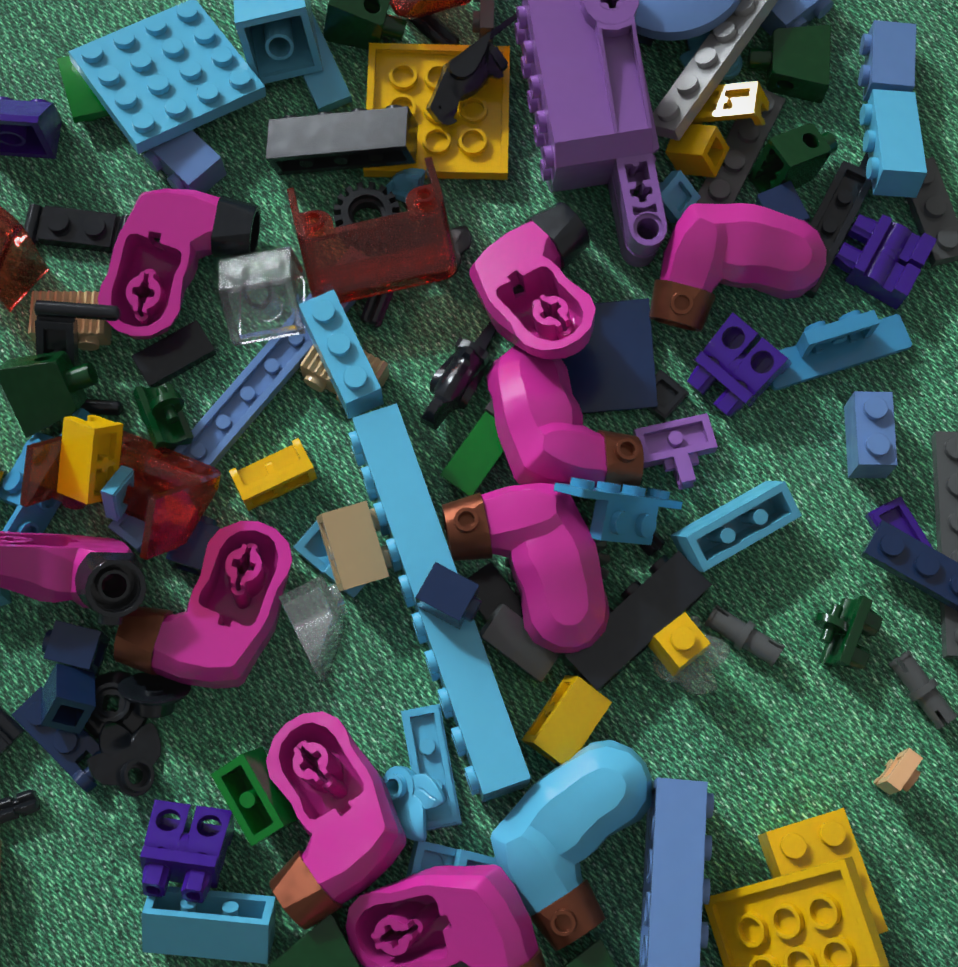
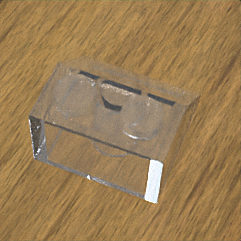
M291 246L219 260L218 291L230 339L234 346L305 333V326L298 305L305 302V271Z
M322 575L279 596L320 682L327 680L346 628L342 616L348 613L336 584L333 583L328 586Z

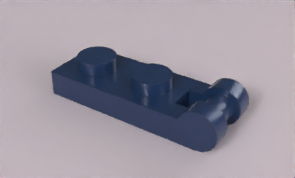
M40 687L11 716L89 794L98 784L91 775L89 768L87 767L84 770L78 763L88 753L92 756L100 754L99 743L84 728L80 734L41 725V690L43 687Z

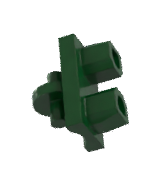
M164 383L153 388L135 387L133 395L138 405L142 422L145 423L151 438L154 452L156 454L170 453L179 445L191 444L194 437L182 410L184 401L180 393L175 392L172 383Z
M859 596V599L842 598L840 605L832 604L829 614H816L814 623L823 629L819 640L826 643L819 660L820 663L827 667L843 666L854 670L866 667L870 653L868 649L858 645L860 635L863 634L867 637L875 636L883 621V618L871 609L873 603L871 599L865 596Z

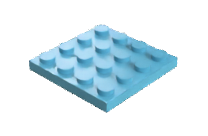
M188 0L68 51L71 63L138 154L266 97L265 85L197 0Z

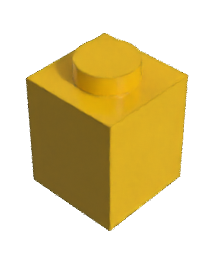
M690 124L679 141L670 139L665 153L675 169L681 170L684 175L716 178L730 148L716 125Z
M684 612L655 634L648 646L674 677L700 657L711 643L687 613Z

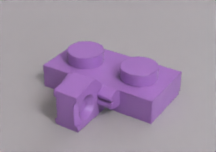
M707 413L637 428L633 431V435L640 438L643 446V468L663 464L665 472L673 471L679 490L694 487L693 483L696 481L692 466L699 465L698 456L714 453L718 447Z

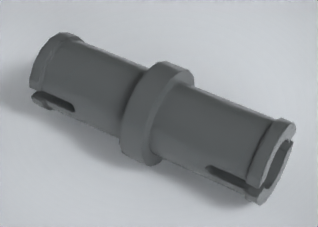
M718 604L704 624L705 627L711 628L735 643L733 647L737 650L745 649L769 664L770 667H773L785 648V645L778 643L755 629V623L750 620L748 623L742 621L721 608Z
M909 650L888 663L909 690L908 697L912 702H918L937 730L944 727V723L947 722L949 724L958 716L937 690L936 686L938 683L933 677L928 678Z

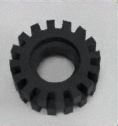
M362 182L356 183L357 190L353 191L351 186L345 189L346 196L340 193L337 198L338 205H334V220L337 234L340 239L343 238V243L348 248L352 244L358 251L363 247L366 250V254H372V247L377 246L378 252L384 250L385 242L388 245L390 244L396 226L401 223L398 201L396 202L392 191L387 194V187L383 185L377 190L375 182H369L368 188H363ZM373 208L378 210L382 217L378 225L371 228H362L355 224L353 220L354 215L361 209Z

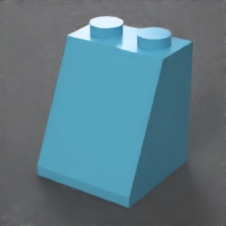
M234 0V22L247 64L263 84L323 71L310 0Z

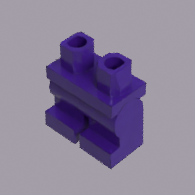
M859 214L847 236L863 243L862 250L844 242L832 263L849 273L845 279L846 283L852 286L857 285L864 292L897 310L910 293L937 238L923 233L920 237L912 233L907 227L892 222L893 219L884 214L878 222Z
M732 312L709 341L703 352L701 351L694 359L698 365L691 373L687 382L703 395L706 394L717 380L727 388L713 404L731 418L745 404L751 407L779 374H783L792 363L784 354Z
M154 800L144 846L140 854L143 873V893L146 896L162 897L166 895L169 881L183 883L181 889L183 899L188 902L203 903L210 888L218 887L227 847L231 845L235 830L231 810L197 805L192 819L190 804ZM175 814L180 820L164 818V815ZM207 819H213L218 821L221 824V826L204 823V821Z

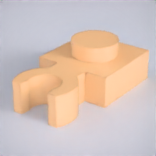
M911 748L899 752L894 760L890 759L886 763V769L873 783L889 795L900 792L902 789L907 792L921 774L916 768L923 757Z

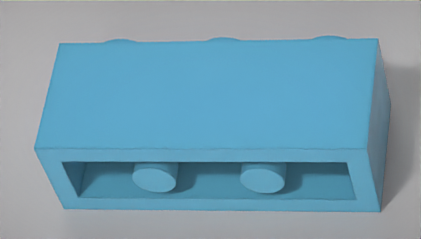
M873 89L868 103L862 105L859 117L860 125L865 126L863 151L868 152L869 158L866 166V178L871 180L873 195L917 198L927 175L916 94L915 92Z
M334 289L298 304L303 324L348 419L384 404L382 388Z
M765 481L670 536L677 550L698 571L705 572L802 515L785 481Z
M168 886L165 896H147L141 913L143 952L268 964L275 937V896L209 890L203 903L188 902L182 898L181 887Z

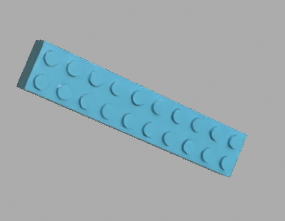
M396 403L353 417L355 431L348 433L352 444V451L358 467L366 466L361 468L364 478L363 482L369 500L377 499L378 501L373 504L380 524L382 537L390 535V539L385 541L394 572L402 570L403 573L398 579L406 607H415L416 613L411 614L417 639L420 645L427 642L429 650L424 652L425 661L432 681L440 679L442 688L437 691L445 719L451 717L454 719L456 727L451 728V736L458 757L466 755L470 765L464 768L472 796L480 794L483 803L528 787L531 777L475 620L473 619L472 622H469L465 619L461 628L458 629L416 606L415 597L435 562L456 573L457 570L398 405Z

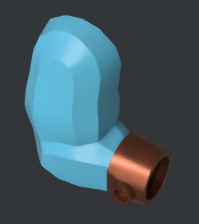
M614 740L590 743L578 751L571 759L541 777L528 789L520 801L492 831L490 837L498 866L504 870L515 885L527 912L530 914L531 921L555 951L576 941L606 919L588 880H583L580 862L595 852L609 836L640 821L651 806L653 780L647 764L632 748Z

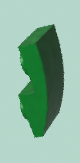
M70 57L57 58L74 123L94 121L98 118L110 116L71 63Z
M485 411L440 474L441 477L468 496L475 494L490 470L504 453L499 442L495 417Z

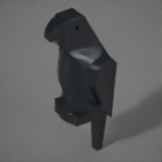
M516 13L443 65L441 75L426 108L435 122L443 126L454 124L457 122L454 119V115L457 112L459 101L475 95L482 89L490 77L494 79L504 77L503 71L507 69L508 62L498 47H495L490 40L517 19Z
M491 320L475 342L459 337L455 344V353L435 372L430 382V392L434 397L422 415L421 423L437 430L449 413L457 409L464 410L467 407L490 361L487 350L496 332Z

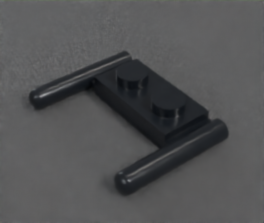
M29 204L13 271L14 278L19 281H24L28 278L36 242H40L41 245L112 253L117 237L129 215L119 217L113 213L47 205L42 207L37 204Z
M36 300L34 307L35 315H37V320H35L36 355L65 351L73 367L79 366L78 321L76 318L117 321L121 316L120 308L115 305ZM87 398L86 402L80 407L90 414L118 416L123 411L122 403L116 400Z

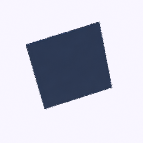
M649 298L594 303L596 308L595 321L589 343L580 352L567 358H561L568 369L572 394L579 403L582 414L658 407L651 319L649 318Z

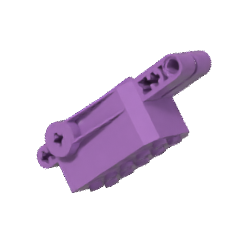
M522 0V6L516 7L517 22L514 23L516 43L521 45L523 55L520 59L522 75L524 79L527 78L529 87L527 102L529 112L534 114L535 125H533L535 145L540 147L542 157L540 159L542 181H546L551 193L608 184L623 260L633 267L647 266L654 260L667 233V222L655 166L656 157L653 155L659 151V143L635 24L639 0ZM638 190L637 196H633L634 192Z

